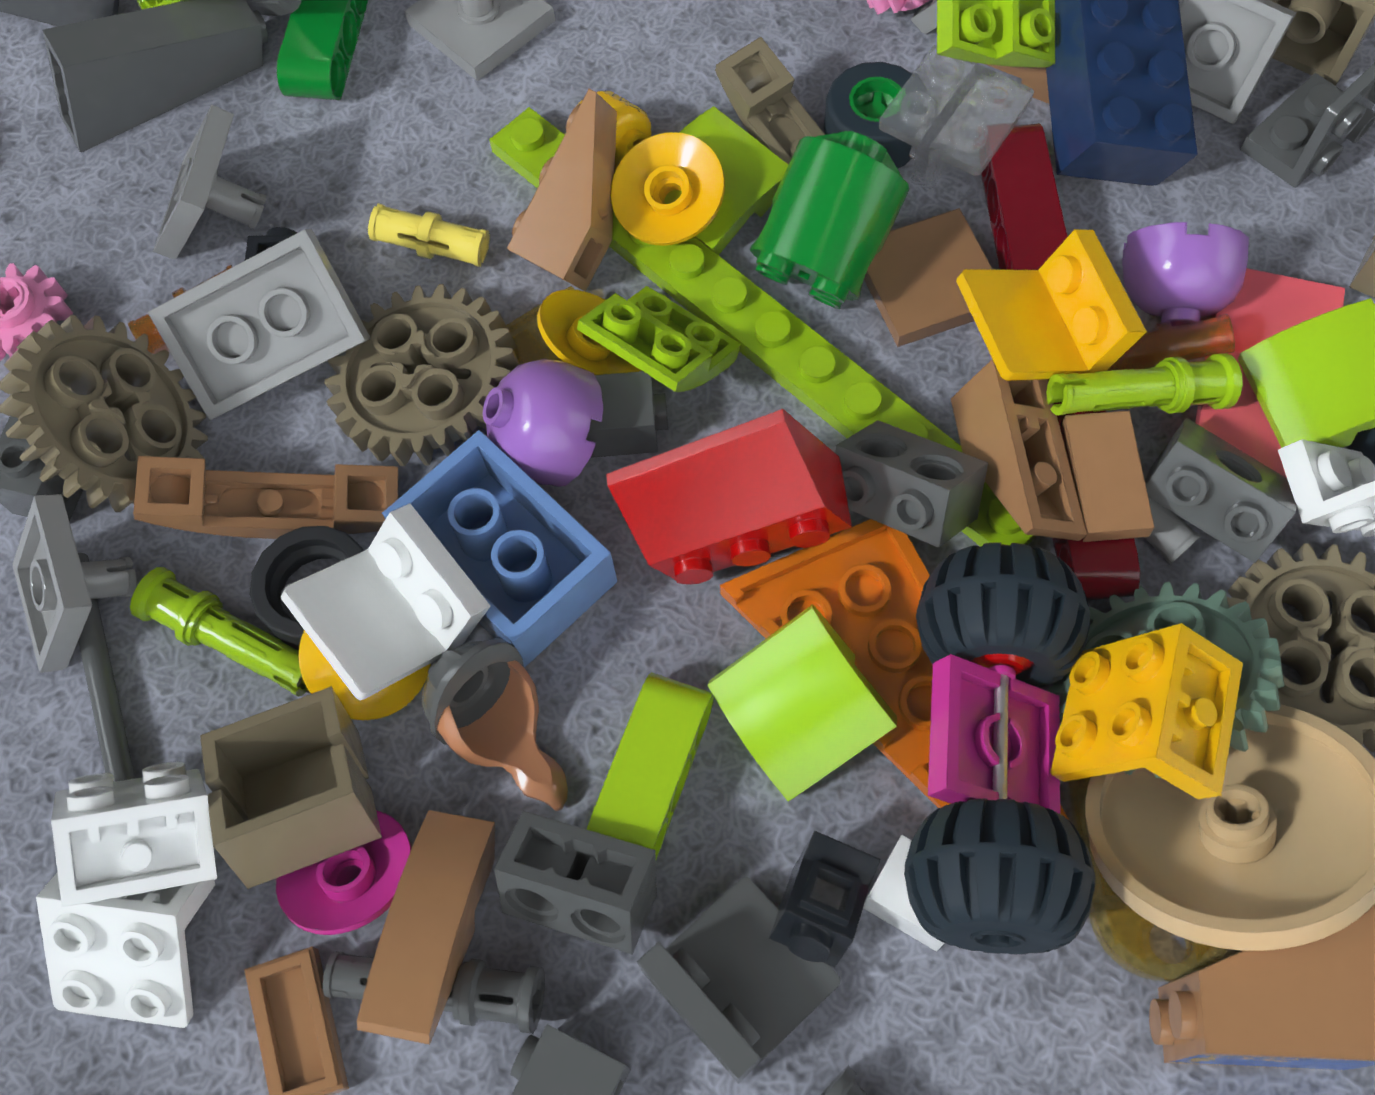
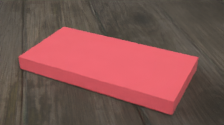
M1247 268L1243 287L1235 300L1220 312L1212 315L1205 360L1212 354L1228 353L1234 356L1239 363L1240 353L1257 343L1301 322L1343 307L1345 288ZM1239 363L1243 386L1237 403L1229 409L1216 410L1208 406V404L1198 405L1195 423L1287 478L1278 452L1281 446Z

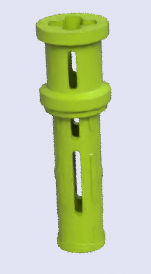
M1228 353L1212 354L1205 361L1188 362L1182 357H1169L1160 361L1155 367L1147 369H1123L1082 374H1053L1048 381L1046 393L1048 404H1054L1050 410L1055 415H1066L1084 411L1129 409L1143 406H1157L1159 409L1170 414L1183 413L1192 405L1208 404V406L1215 410L1229 409L1237 403L1241 396L1243 381L1239 363L1234 356Z
M156 567L149 571L135 588L131 598L130 611L136 618L143 622L153 619L175 631L176 639L187 646L204 644L255 673L274 681L298 697L303 696L308 691L299 668V650L249 622L230 614V612L223 609V603L212 592L207 590L198 593L179 583L176 580V575L165 567Z

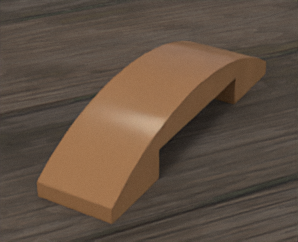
M138 456L133 515L135 520L168 528L244 538L277 539L281 535L307 526H328L347 534L377 532L385 521L382 512L398 500V467L335 464L334 475L206 470V462L202 458Z

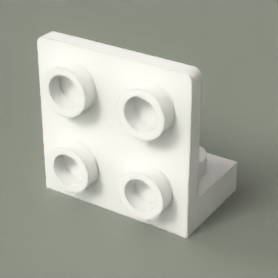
M1303 439L1278 449L1302 523L1331 527L1333 533L1357 530L1362 532L1363 537L1375 536V466L1369 458L1363 456L1360 451Z
M411 503L388 514L367 550L287 585L281 595L282 601L358 700L370 697L438 660L443 652L453 650L462 645L491 607Z
M183 762L162 763L142 769V778L113 782V775L109 773L91 774L68 781L69 789L55 793L51 824L62 908L217 879L208 795L199 769L186 770L185 763Z
M57 872L36 896L54 1007L61 1011L185 1028L194 1015L185 928L214 888L215 879L62 908Z

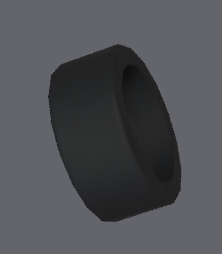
M328 526L300 527L279 536L261 553L251 572L249 595L256 615L278 639L299 650L304 629L298 621L291 619L284 612L280 602L281 592L288 578L301 566L317 559H337L343 561L363 552L364 549L347 533Z

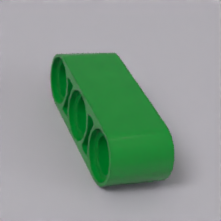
M303 0L298 9L291 13L277 60V80L280 91L284 96L340 100L342 98L368 0Z

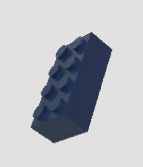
M1055 0V64L1046 67L1057 175L1147 186L1160 184L1198 155L1179 0Z

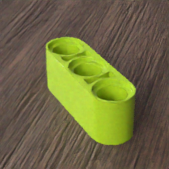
M653 672L647 676L586 830L653 849L656 852L657 860L710 718L714 703V696L711 692Z

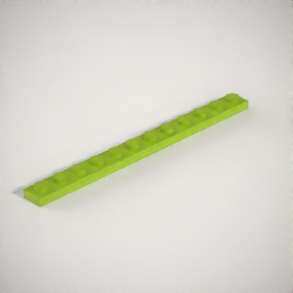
M528 107L490 138L489 141L492 152L538 188L541 170L545 163L551 157H554L565 134L532 108ZM613 211V230L610 248L692 314L712 324L721 332L741 343L739 350L741 354L845 438L851 437L878 420L962 452L961 445L696 237L674 245L658 246L647 244L630 235L619 223ZM985 482L978 519L963 529L962 532L980 547L984 543L1001 542L1002 545H1011V543L1028 545L1036 535H1027L1022 531Z

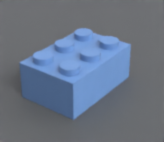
M480 430L474 433L382 512L386 519L391 511L411 503L491 607L479 621V624L494 639L502 638L511 643L521 655L524 668L617 583L611 552Z

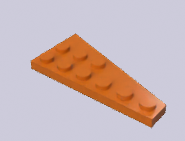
M869 519L830 536V539L821 545L800 549L721 584L720 595L765 639L814 604L855 654V666L897 716V727L872 744L938 808L951 804L928 796L933 664L922 647L916 612L924 584L930 574L907 534ZM1060 804V814L1068 819L1065 811L1063 810Z

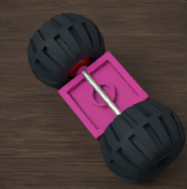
M1001 542L984 543L981 547L973 545L952 553L937 565L924 584L916 612L922 647L933 664L928 796L951 804L936 809L925 818L911 841L904 869L908 899L919 924L932 937L948 945L993 954L1019 955L1049 952L1069 944L1081 931L1090 914L1095 890V872L1090 852L1076 827L1065 816L1060 814V780L1051 775V767L1056 749L1055 738L1060 727L1059 695L1041 688L1065 677L1081 656L1086 646L1090 629V609L1080 581L1072 569L1053 553L1037 547L1031 549L1029 545L1011 543V545H1002Z

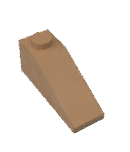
M991 360L951 398L962 452L988 462L985 482L1025 534L1079 541L1087 535L1058 418L1050 410L1054 404H1048L1047 402L1048 379L1006 381L1001 378L996 365Z

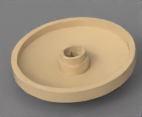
M1281 705L1277 711H1265L1268 723L1266 733L1245 729L1249 747L1245 752L1229 746L1222 795L1217 797L1196 799L1163 778H1155L1154 773L1146 768L1136 769L1131 775L1125 774V771L1091 777L1085 799V816L1090 848L1103 878L1117 896L1144 919L1176 936L1212 947L1242 951L1286 949L1324 939L1346 928L1375 904V758L1345 731L1326 720L1293 707Z

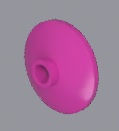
M376 810L382 838L276 878L278 903L288 919L297 927L307 932L320 935H335L361 928L388 910L412 849L410 839L398 821L388 814Z

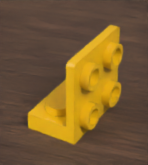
M1074 229L1039 270L964 269L956 279L1001 378L1006 381L1050 379L1053 374H1082L1107 371L1147 332L1094 230Z
M1182 623L1083 651L1070 672V686L1061 726L1055 738L1056 749L1051 767V775L1066 782L1146 768L1196 799L1221 796L1243 663Z

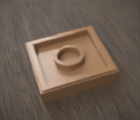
M960 208L890 231L882 250L876 254L868 267L864 281L897 347L974 321L956 279L964 269H992Z

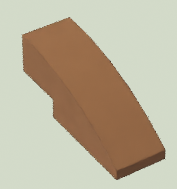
M428 810L405 864L383 926L358 1013L357 1030L430 1045L456 980L458 970L475 932V909L495 860V822Z

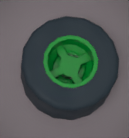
M866 62L846 69L832 82L826 97L824 134L852 131L867 136L887 150L897 169L903 167L918 153L923 139L928 112L926 90L915 75L898 65L886 62Z

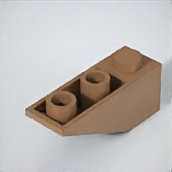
M588 89L582 103L577 105L570 113L566 124V134L554 157H551L543 166L539 176V186L528 208L517 217L512 229V239L507 247L509 251L585 292L612 242L613 208L610 195L611 183L615 173L617 111L597 92Z

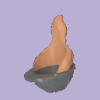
M495 638L484 640L483 642H467L453 650L443 652L440 659L430 666L422 691V707L426 718L430 722L431 733L444 745H448L460 758L465 759L470 764L484 767H503L508 773H511L517 786L525 796L542 801L555 811L563 809L568 796L566 776L561 766L552 757L541 751L536 742L539 714L537 690L529 673L524 668L523 659L517 649L504 639Z

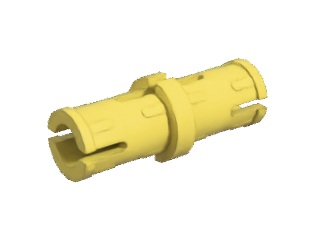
M378 203L371 212L368 225V235L371 240L414 249L419 257L427 259L433 258L435 254L481 267V263L484 262L489 248L490 235L488 230H479L442 221L440 214L430 211L425 212L422 216L389 208Z

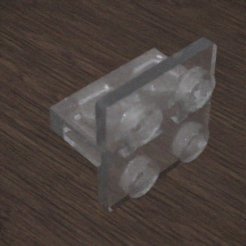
M934 45L880 117L879 129L912 145L909 157L915 161L911 183L931 192L950 164L973 176H979L1031 103L1034 90L978 63L937 55V45Z

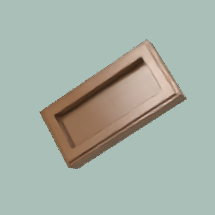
M1130 410L1065 415L1061 424V430L1087 535L1082 538L1083 542L1149 537L1155 527Z
M312 946L244 969L269 1095H333L348 1090L349 1086L330 1000L323 993L324 972L319 950Z

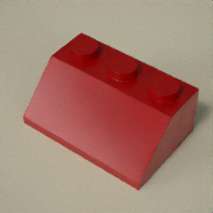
M784 409L606 474L607 486L648 565L673 578L680 584L692 585L706 582L713 577V572L735 565L755 566L762 564L770 559L772 553L793 546L801 548L818 546L827 542L830 539V534L852 528L840 457Z

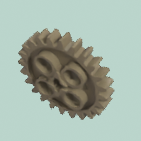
M444 284L437 286L432 297H427L420 285L415 286L412 299L406 302L396 291L392 293V307L384 310L376 303L371 304V312L374 318L369 323L361 320L371 339L346 351L345 355L336 356L328 360V363L337 374L324 381V384L333 394L327 400V405L337 416L335 422L362 452L369 449L378 461L383 462L392 454L400 466H406L413 452H415L426 466L430 465L433 451L441 448L448 457L455 451L454 442L460 439L465 442L473 435L472 431L477 426L487 430L486 423L483 420V406L487 395L493 388L498 386L506 375L520 365L513 351L517 345L498 310L491 311L485 298L482 296L472 301L465 288L459 289L451 298Z
M70 315L61 325L50 320L37 333L32 331L16 347L18 350L4 364L10 372L0 381V389L10 394V396L0 405V413L18 418V421L5 433L8 438L26 439L30 446L20 456L22 461H32L40 458L46 464L39 477L42 482L51 480L56 475H59L65 480L63 485L64 497L69 498L81 488L86 490V498L90 508L94 509L106 498H109L114 511L121 512L132 502L134 504L138 456L204 459L196 449L208 440V436L195 429V427L206 419V414L189 407V403L196 396L192 389H182L178 382L184 377L180 369L169 371L164 365L169 356V352L166 349L153 355L147 350L149 343L148 335L143 333L133 342L127 338L125 323L119 322L107 332L102 319L96 315L84 326L76 315Z
M1304 543L1293 555V558L1283 548H1280L1271 556L1267 564L1258 559L1246 571V578L1239 576L1228 589V593L1232 598L1227 597L1229 608L1238 603L1247 602L1250 607L1252 620L1264 618L1267 621L1269 637L1277 639L1281 663L1291 666L1301 677L1302 685L1291 682L1283 675L1284 687L1278 688L1280 704L1308 712L1330 722L1345 731L1362 746L1364 744L1371 752H1375V573L1371 574L1365 571L1366 553L1360 551L1349 563H1344L1341 560L1338 545L1332 544L1318 559L1311 545ZM1328 597H1330L1331 600H1332V613H1331V614H1330V606H1329ZM1282 603L1292 605L1298 609L1304 621L1296 620L1288 615ZM1351 614L1359 616L1366 621L1371 633L1358 627ZM1324 634L1323 641H1318V639ZM1331 654L1335 655V658H1333L1332 660ZM1350 675L1358 677L1365 682L1369 689L1370 697L1355 689L1351 683ZM1322 683L1324 699L1327 703L1323 702L1320 698V686Z

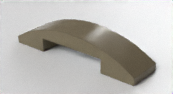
M762 37L757 38L716 64L715 72L748 133L788 165L801 138L825 135L791 92L795 79Z

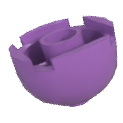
M1172 222L1152 225L1131 232L1127 236V243L1124 242L1122 257L1124 286L1131 301L1147 314L1162 317L1161 325L1164 327L1188 329L1199 326L1200 318L1215 315L1235 300L1243 287L1248 262L1249 237L1242 231L1225 225L1209 223L1208 235L1187 234L1188 222Z
M541 359L518 365L500 381L497 387L489 392L483 406V420L486 423L487 437L537 484L556 487L566 486L580 475L591 458L596 442L586 440L590 429L591 419L602 422L603 414L601 387L594 373L563 361Z

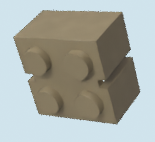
M332 686L200 735L205 782L212 791V793L207 795L213 846L247 889L382 838L372 789L366 781L369 775L360 734Z

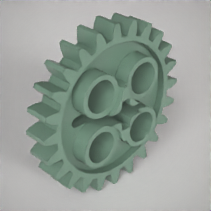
M1164 582L1159 596L1149 597L1147 591L1142 586L1135 590V601L1125 603L1117 595L1109 596L1112 610L1106 614L1089 607L1090 629L1083 651L1182 623L1241 661L1243 667L1230 746L1242 752L1249 749L1245 729L1266 733L1268 723L1265 711H1277L1280 709L1278 688L1284 687V677L1277 639L1269 637L1267 621L1264 618L1252 620L1250 607L1247 602L1244 601L1229 608L1226 591L1219 590L1207 600H1204L1197 583H1193L1183 596L1174 595L1171 583ZM1070 672L1059 681L1053 683L1052 687L1048 688L1049 692L1059 695L1060 723L1062 722L1070 686ZM1136 769L1125 771V774L1131 775Z

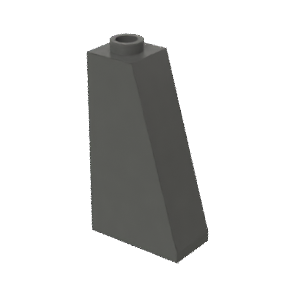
M186 0L42 30L60 117L80 153L262 67V44L268 42L267 28L261 13L258 10L252 11L246 0Z

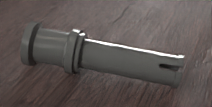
M339 951L331 953L323 975V993L325 997L362 1000L374 957L348 955ZM471 959L469 962L464 961L458 970L452 987L453 990L450 992L443 1011L452 1012L454 1020H459L462 1025L474 1026L481 1019L518 1024L520 1032L533 1034L540 1021L545 992L544 969L542 967L530 966L526 973L487 968L485 961L480 959Z

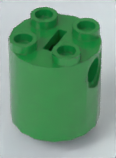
M852 131L801 138L772 200L773 206L768 221L750 248L751 253L757 257L755 271L780 284L787 285L791 277L812 286L808 294L810 297L836 309H840L846 299L852 301L859 300L868 267L876 254L882 250L910 190L908 183L901 176L887 150L875 140Z

